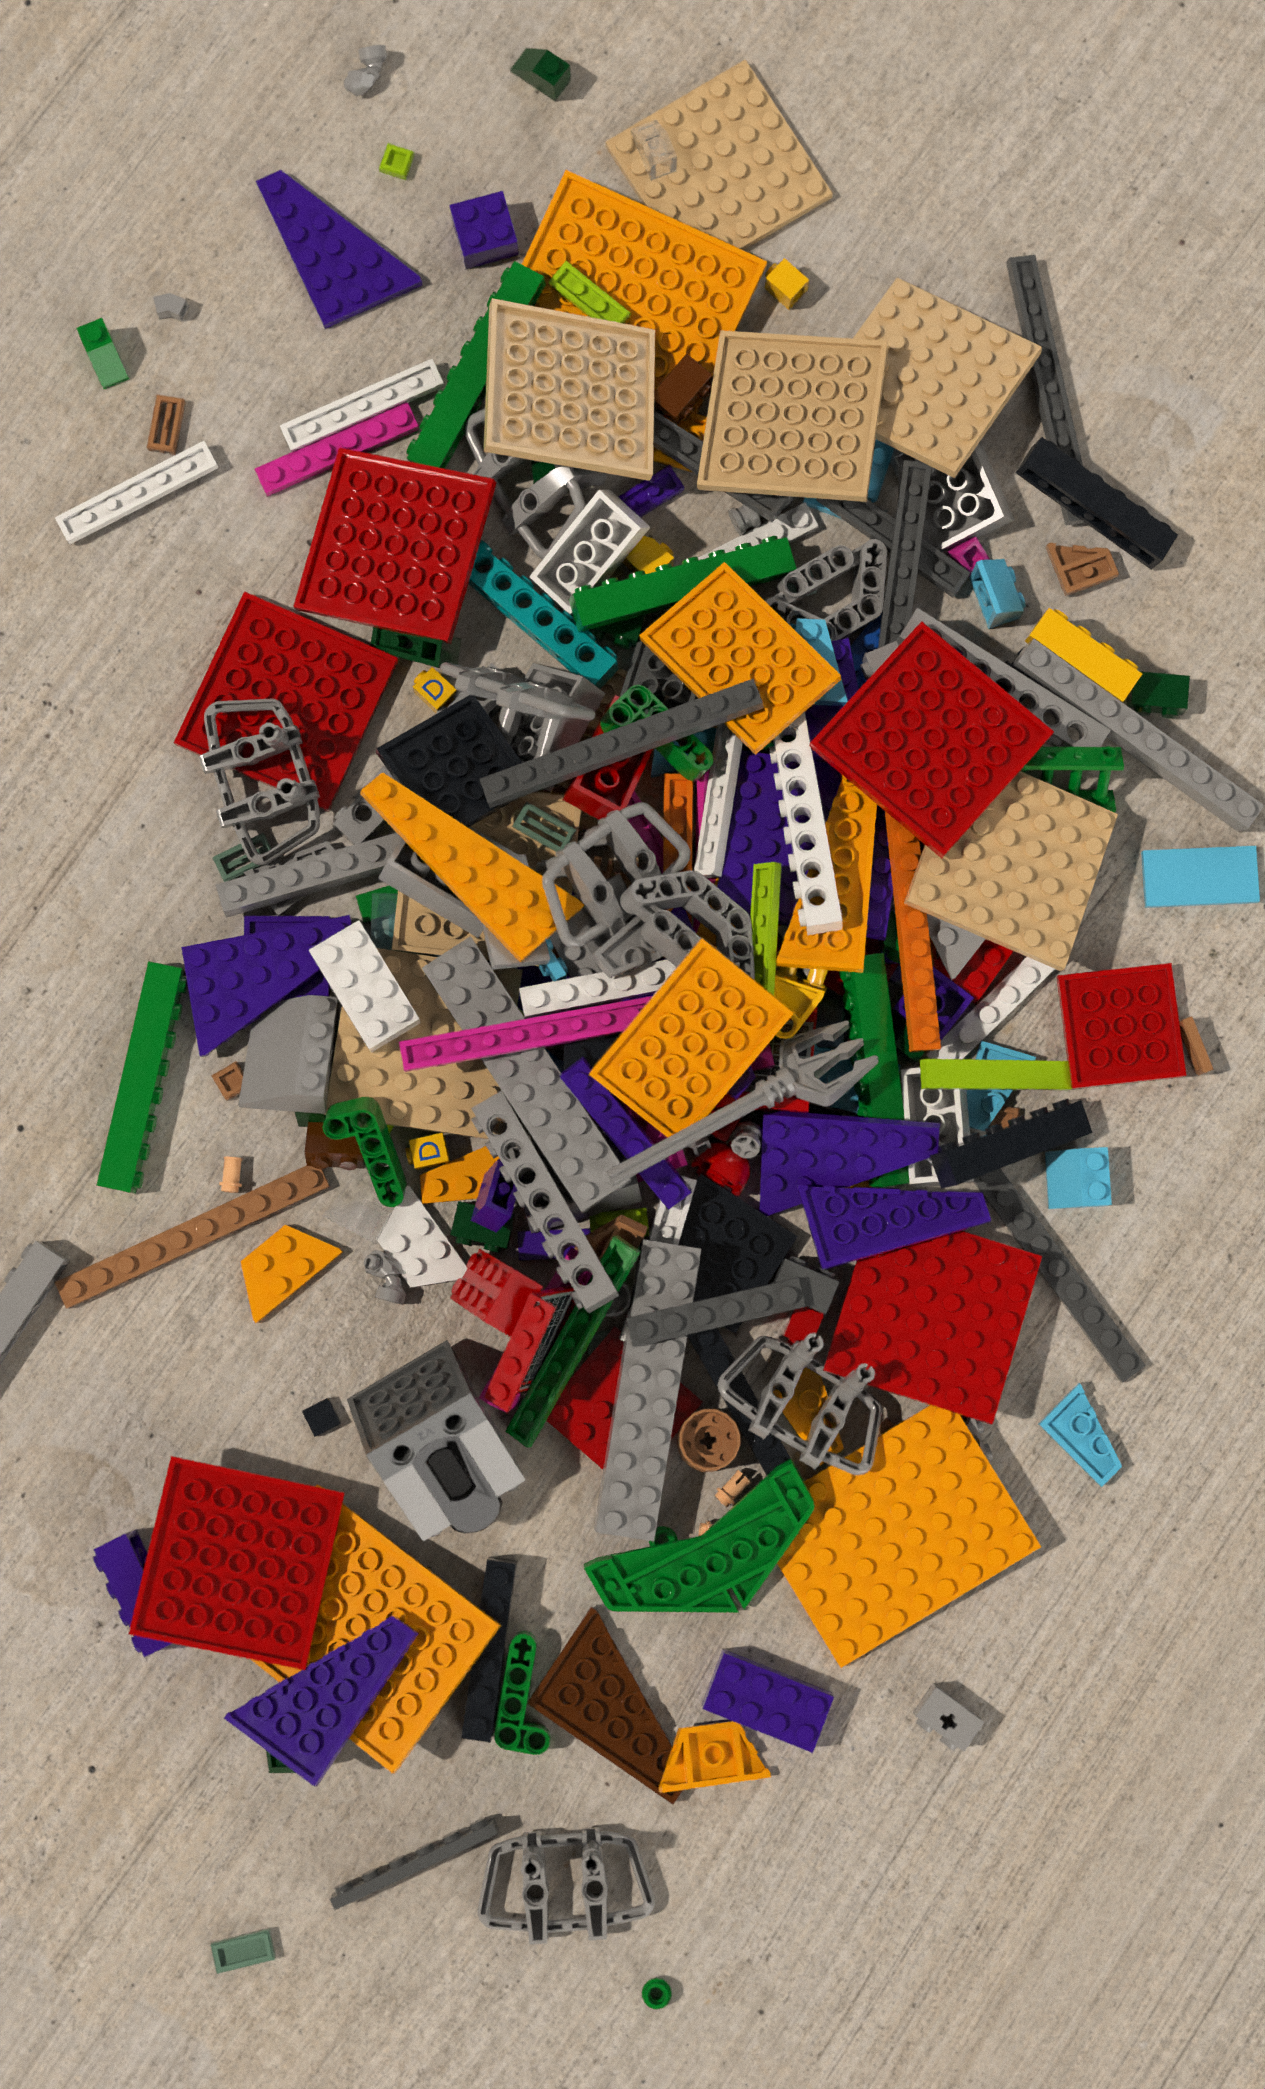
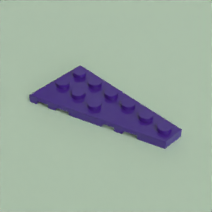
M797 1185L822 1270L991 1222L983 1193L930 1192L927 1190L906 1191L882 1188H835L834 1186L809 1187L808 1185Z

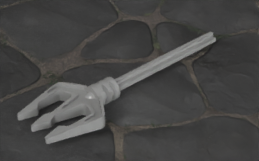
M839 1022L796 1034L788 1039H782L779 1055L780 1070L775 1072L776 1077L769 1075L767 1081H758L755 1083L756 1088L753 1092L605 1172L611 1185L616 1186L762 1105H766L769 1109L775 1106L774 1101L781 1103L783 1102V1097L790 1098L796 1095L797 1098L822 1106H830L878 1064V1056L855 1061L851 1072L828 1084H824L819 1078L840 1060L849 1059L864 1045L863 1039L860 1038L841 1043L835 1050L806 1059L799 1058L798 1053L822 1040L835 1041L849 1029V1022Z

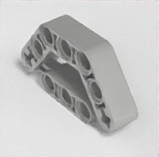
M871 539L853 551L843 545L836 546L787 574L776 587L777 595L768 598L765 602L780 616H785L784 620L790 626V620L796 621L797 618L822 619L791 604L854 568L851 603L822 619L826 621L831 641L845 639L867 626L882 613L887 548L883 542L877 539ZM833 556L841 559L843 567L837 566L834 563ZM810 569L818 572L820 580L812 578ZM864 577L872 580L873 588L865 584ZM787 583L794 584L797 593L790 592L787 589ZM863 604L870 607L872 613L871 615H868L863 611ZM839 618H844L848 622L849 629L840 625Z
M690 870L638 879L621 895L620 904L622 908L629 914L637 915L645 922L641 928L643 939L676 967L701 938L671 912L665 910L682 907L716 935V947L722 954L753 979L755 978L752 926L749 914L701 873Z

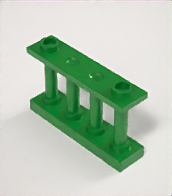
M1041 747L1021 770L1024 773L1025 770H1042L1041 780L1051 785L1054 770H1071L1068 790L1064 791L1116 813L1113 790H1108L1111 771H1124L1121 747ZM1083 770H1100L1096 790H1080Z

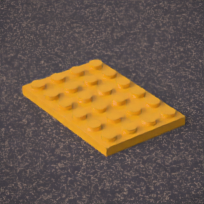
M725 562L639 635L640 640L698 698L754 679L764 708L724 722V724L755 755L841 681V675Z
M701 937L595 1064L589 1075L668 1138L707 1117L794 1012Z

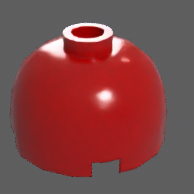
M732 1141L728 1144L723 1142L710 1143L712 1147L707 1148L700 1156L696 1157L691 1166L699 1167L696 1171L699 1176L700 1174L704 1175L722 1188L724 1186L731 1188L730 1193L739 1196L750 1177L751 1168L748 1159L742 1158L732 1151Z

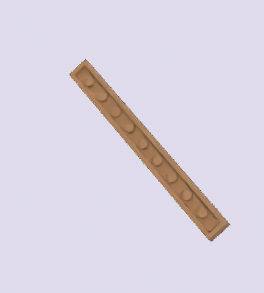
M306 1165L56 1281L55 1285L66 1309H69L330 1187L323 1169Z

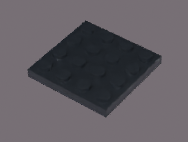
M474 695L463 698L376 748V754L395 781L468 828L514 801L511 800L492 808L488 805L480 778L521 764L522 761Z
M702 1174L697 1179L678 1244L701 1249L693 1302L767 1285L798 1236ZM742 1322L724 1327L735 1334Z

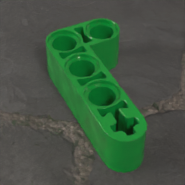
M634 685L611 705L602 717L600 726L602 731L606 733L669 709L645 686ZM631 699L637 701L639 706L634 704ZM613 716L617 717L621 723L615 721ZM694 734L675 740L680 747L672 741L655 748L687 780L696 781L700 779L713 764L712 753Z
M360 1097L331 1105L327 1110L323 1123L325 1135L334 1140L355 1136L380 1203L387 1207L400 1205L404 1198L407 1181L378 1102L371 1097ZM360 1113H368L370 1117H364ZM333 1119H338V1120L342 1121L343 1123H342V1124L335 1123V1122L333 1121ZM369 1138H377L379 1142L371 1141ZM378 1163H386L389 1166L384 1167Z
M520 1631L513 1636L509 1646L494 1740L504 1750L540 1755L549 1747L551 1740L549 1729L542 1724L524 1721L537 1640L531 1632ZM522 1638L527 1639V1644L532 1647L527 1648L524 1655V1660H530V1663L523 1660H512V1657L515 1659L519 1657L520 1647L516 1646L515 1643H520ZM514 1668H522L526 1672L527 1678L522 1682H515L511 1678L510 1672ZM510 1697L517 1698L521 1702L520 1710L516 1712L509 1711L505 1706V1701ZM505 1727L513 1728L516 1732V1738L512 1741H505L501 1738L500 1731ZM534 1732L542 1733L545 1737V1743L541 1746H534L530 1743L529 1736Z

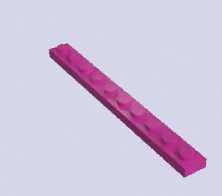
M652 996L400 1041L399 1046L404 1072L619 1034L625 1030Z

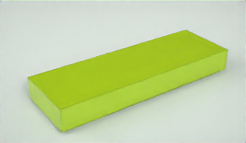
M567 261L563 263L548 282L553 289L588 317L624 324L631 316L628 310Z

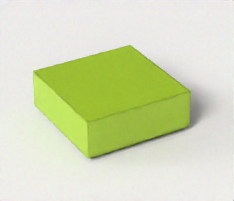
M388 143L379 166V171L406 180L415 156L414 151Z

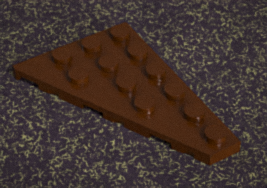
M591 1606L527 1704L674 1805L683 1790L659 1792V1785L672 1745L598 1611Z

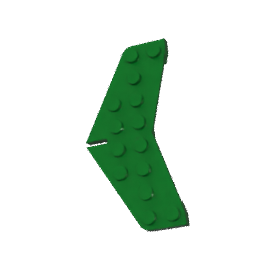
M790 1459L778 1465L701 1536L596 1557L584 1563V1570L604 1605L611 1611L739 1613V1608L728 1589H733L745 1610L813 1513V1497L794 1462Z

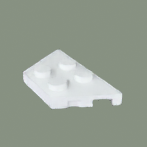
M407 1186L402 1203L394 1208L377 1241L411 1288L462 1278L468 1269L466 1264L413 1189Z

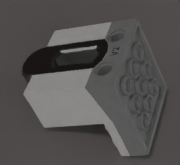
M448 1340L347 1399L366 1456L422 1541L439 1535L448 1526L464 1534L476 1533L486 1529L497 1519L501 1512L502 1500L500 1495L516 1489L520 1483L525 1481L513 1451L478 1398L462 1362Z

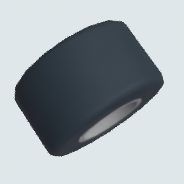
M824 996L816 1006V1029L848 1021L847 1010L843 1005V997ZM847 1030L835 1041L822 1040L816 1043V1045L821 1048H837L841 1043L848 1041Z

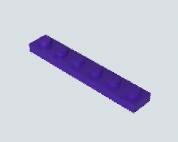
M584 1057L560 1074L561 1080L627 1160L655 1145L618 1098L589 1075L592 1067ZM667 1158L639 1172L640 1176L668 1210L692 1193L690 1186Z

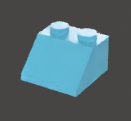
M1005 559L977 561L969 579L988 629L1020 619L1026 604L1022 593H1017L1014 585L1016 577L1012 567H1007Z
M1108 1147L1045 1152L1048 1209L1106 1207L1112 1205Z

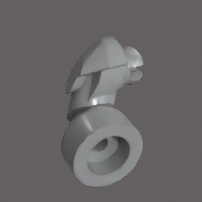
M385 45L368 46L358 50L360 62L365 64L366 68L348 72L347 77L344 79V87L347 91L355 96L364 95L373 86L375 81L381 76L379 72H381L382 64L387 58Z
M380 1250L371 1252L364 1259L366 1273L386 1280V1283L378 1286L375 1297L403 1305L406 1293L402 1289V1282L398 1277L401 1273L386 1253Z

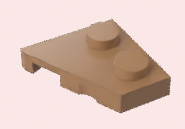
M1049 543L1045 547L1065 596L1117 578L1119 575L1109 548L1095 547L1089 549L1079 545L1067 547L1057 546L1056 543Z
M620 1215L585 1236L600 1261L613 1236H620L629 1244L638 1248L648 1227L624 1215Z

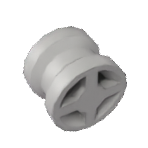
M744 504L738 509L733 507L728 510L731 522L739 535L746 533L750 527L756 528L761 525L758 513Z
M750 1121L739 1123L735 1128L731 1144L732 1151L742 1158L755 1157L759 1153L760 1143L762 1142L763 1130L761 1127Z

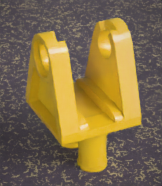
M780 966L779 970H775L774 996L794 1012L790 1017L793 1020V1028L788 1032L779 1030L775 1036L788 1039L798 1032L824 997L827 987L823 983L828 970L810 969L807 979L798 978L796 976L798 968Z

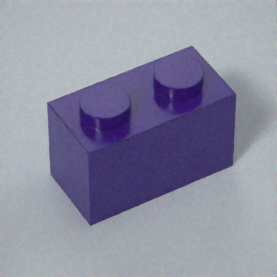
M500 1159L484 1174L471 1217V1221L494 1232H497L510 1219L516 1201L513 1193L518 1191L513 1181L507 1183L499 1168L504 1165Z

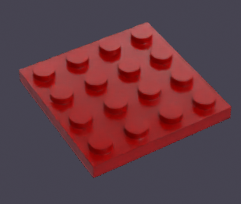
M1172 963L1065 974L1056 977L1072 1089L1186 1076Z
M616 1327L610 1331L571 1377L546 1420L602 1469L604 1468L624 1341L619 1339L621 1331ZM681 1382L679 1384L671 1439L680 1430L682 1424L703 1403Z

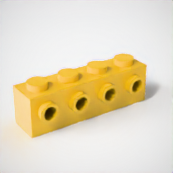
M1048 608L1027 636L1025 642L1028 644L1033 639L1037 640L1123 702L1142 675L1137 670L1138 666L1128 659L1122 660L1115 655V650L1104 642L1098 643L1091 638V633L1084 627H1076L1067 621L1068 617L1060 610Z

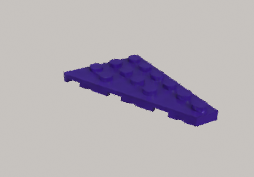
M282 170L256 180L259 191L325 329L423 286L419 275Z
M351 916L336 917L181 947L199 1056H209V1053L230 1040L238 1031L246 1028L258 1019L262 1013L274 1004H278L286 995L298 989L320 971L309 949L352 924Z
M764 1110L759 1212L769 1216L802 1204L797 1185L847 1188L930 1158V1155L938 1153L940 1123Z
M391 1616L373 1629L362 1633L358 1638L323 1656L319 1661L306 1666L305 1670L284 1679L267 1689L263 1694L255 1696L246 1704L232 1712H228L224 1719L311 1785L318 1786L419 1633L396 1616Z

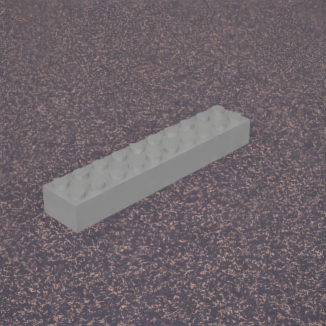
M471 936L422 967L424 973L462 1030L525 1019ZM544 1047L481 1058L582 1214L631 1182L630 1178L616 1186H612L605 1172L617 1166L620 1162L580 1101L561 1080L560 1071Z
M642 1239L628 1317L693 1302L701 1249ZM627 1325L594 1529L597 1533L654 1541L687 1335L632 1347Z

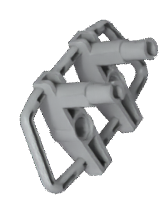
M482 409L469 416L464 429L465 436L479 465L473 475L493 478L497 482L494 496L505 513L501 522L504 523L509 535L520 533L534 553L540 559H544L586 507L581 489H586L588 486L603 485L606 481V473L598 474L600 472L554 464L556 469L528 489L522 491L519 498L512 504L499 481L517 466L523 464L526 459L494 453L486 455L476 434V426L485 421V409ZM570 491L575 508L550 547L546 549L528 526L545 513L550 512L554 505Z
M444 662L440 666L442 673L456 678L455 689L470 695L497 700L496 704L502 706L497 728L510 746L513 736L517 734L522 713L544 717L536 744L538 748L535 758L558 750L566 722L573 723L576 719L591 721L595 718L594 710L578 704L568 695L539 683L528 682L523 678L512 675L510 672L489 666L469 668L449 662Z
M276 699L233 700L212 703L204 714L210 752L200 755L199 759L203 772L205 774L214 773L224 805L223 808L216 810L220 826L222 828L233 826L247 858L254 864L267 865L315 835L320 827L319 804L317 801L320 795L316 782L311 780L300 747L303 741L299 728L293 724L282 703ZM273 710L282 724L283 728L273 723H265L260 727L258 735L241 737L235 742L220 747L215 717L220 712ZM247 744H252L255 750L254 754L250 758H243V747ZM290 750L300 783L285 778L278 782L277 789L258 792L251 797L234 802L225 770L255 765L264 759ZM264 798H269L272 804L271 809L266 813H261L259 810L260 801ZM307 804L308 826L266 853L260 854L257 852L244 824L263 819H272L276 815Z
M639 802L620 811H610L605 818L598 820V825L590 829H582L583 831L578 833V843L570 842L565 845L564 849L558 850L555 853V857L549 860H541V863H537L536 872L543 876L542 885L559 938L564 945L570 948H579L602 934L609 940L626 926L625 921L634 915L620 908L612 885L607 882L593 861L585 853L593 845L596 847L610 845L622 872L626 874L631 883L642 878L678 873L688 864L690 859L688 844L649 804ZM643 814L678 850V858L662 874L656 863L654 853L649 850L635 829L627 821L629 818ZM636 857L639 859V867L636 865ZM568 877L578 900L584 904L585 909L596 923L595 926L577 936L570 934L554 884L555 878ZM594 889H596L598 893L597 900L594 897Z
M811 1333L807 1335L805 1340L801 1342L796 1340L793 1345L769 1336H760L720 1376L718 1381L720 1395L752 1420L748 1431L755 1433L763 1440L769 1433L802 1452L799 1461L806 1463L814 1470L821 1461L853 1475L866 1474L872 1468L882 1417L881 1404L864 1388L875 1376L872 1366L866 1370L865 1368L868 1364H861L856 1370L851 1371L843 1378L823 1371L824 1364L813 1358L822 1349L824 1344L820 1335L815 1340L814 1338L817 1334ZM765 1347L781 1352L785 1357L768 1385L762 1390L757 1408H755L731 1390L730 1382ZM805 1367L835 1384L818 1415L812 1420L811 1429L806 1441L776 1424L786 1404L793 1397L794 1389ZM773 1389L780 1391L782 1399L774 1395ZM855 1397L859 1398L871 1410L863 1457L859 1464L828 1451L838 1432L844 1427L845 1418ZM823 1418L828 1419L832 1423V1429L824 1424Z
M600 1827L583 1828L582 1833L542 1835L541 1831L525 1832L523 1837H514L491 1847L478 1904V1917L481 1923L490 1929L527 1931L530 1945L547 1944L548 1933L579 1930H588L589 1941L607 1939V1926L643 1919L650 1915L655 1906V1896L637 1842L630 1835L612 1831H600ZM602 1843L626 1847L643 1898L642 1906L607 1914L608 1880L605 1872ZM582 1845L583 1880L581 1892L584 1897L586 1918L548 1920L549 1883L547 1881L543 1847ZM516 1849H523L521 1873L523 1875L522 1898L525 1905L526 1919L493 1917L490 1915L489 1910L500 1855ZM596 1880L601 1882L603 1889L599 1893H591L587 1889V1884L590 1881ZM536 1884L543 1888L544 1893L542 1896L535 1898L530 1896L527 1889L531 1885Z

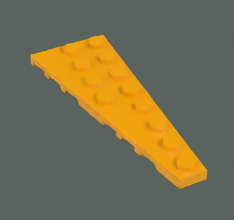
M383 772L361 790L360 795L520 963L557 931L542 885L543 876ZM555 885L566 921L568 922L583 908L584 904Z
M843 775L827 822L825 823L842 916V930L807 935L806 926L800 927L798 909H803L801 898L798 899L788 930L785 933L782 947L777 956V966L863 973L877 804ZM809 869L806 876L815 878L820 873L815 869ZM815 896L809 902L812 905L818 906L823 904L825 900L822 897Z

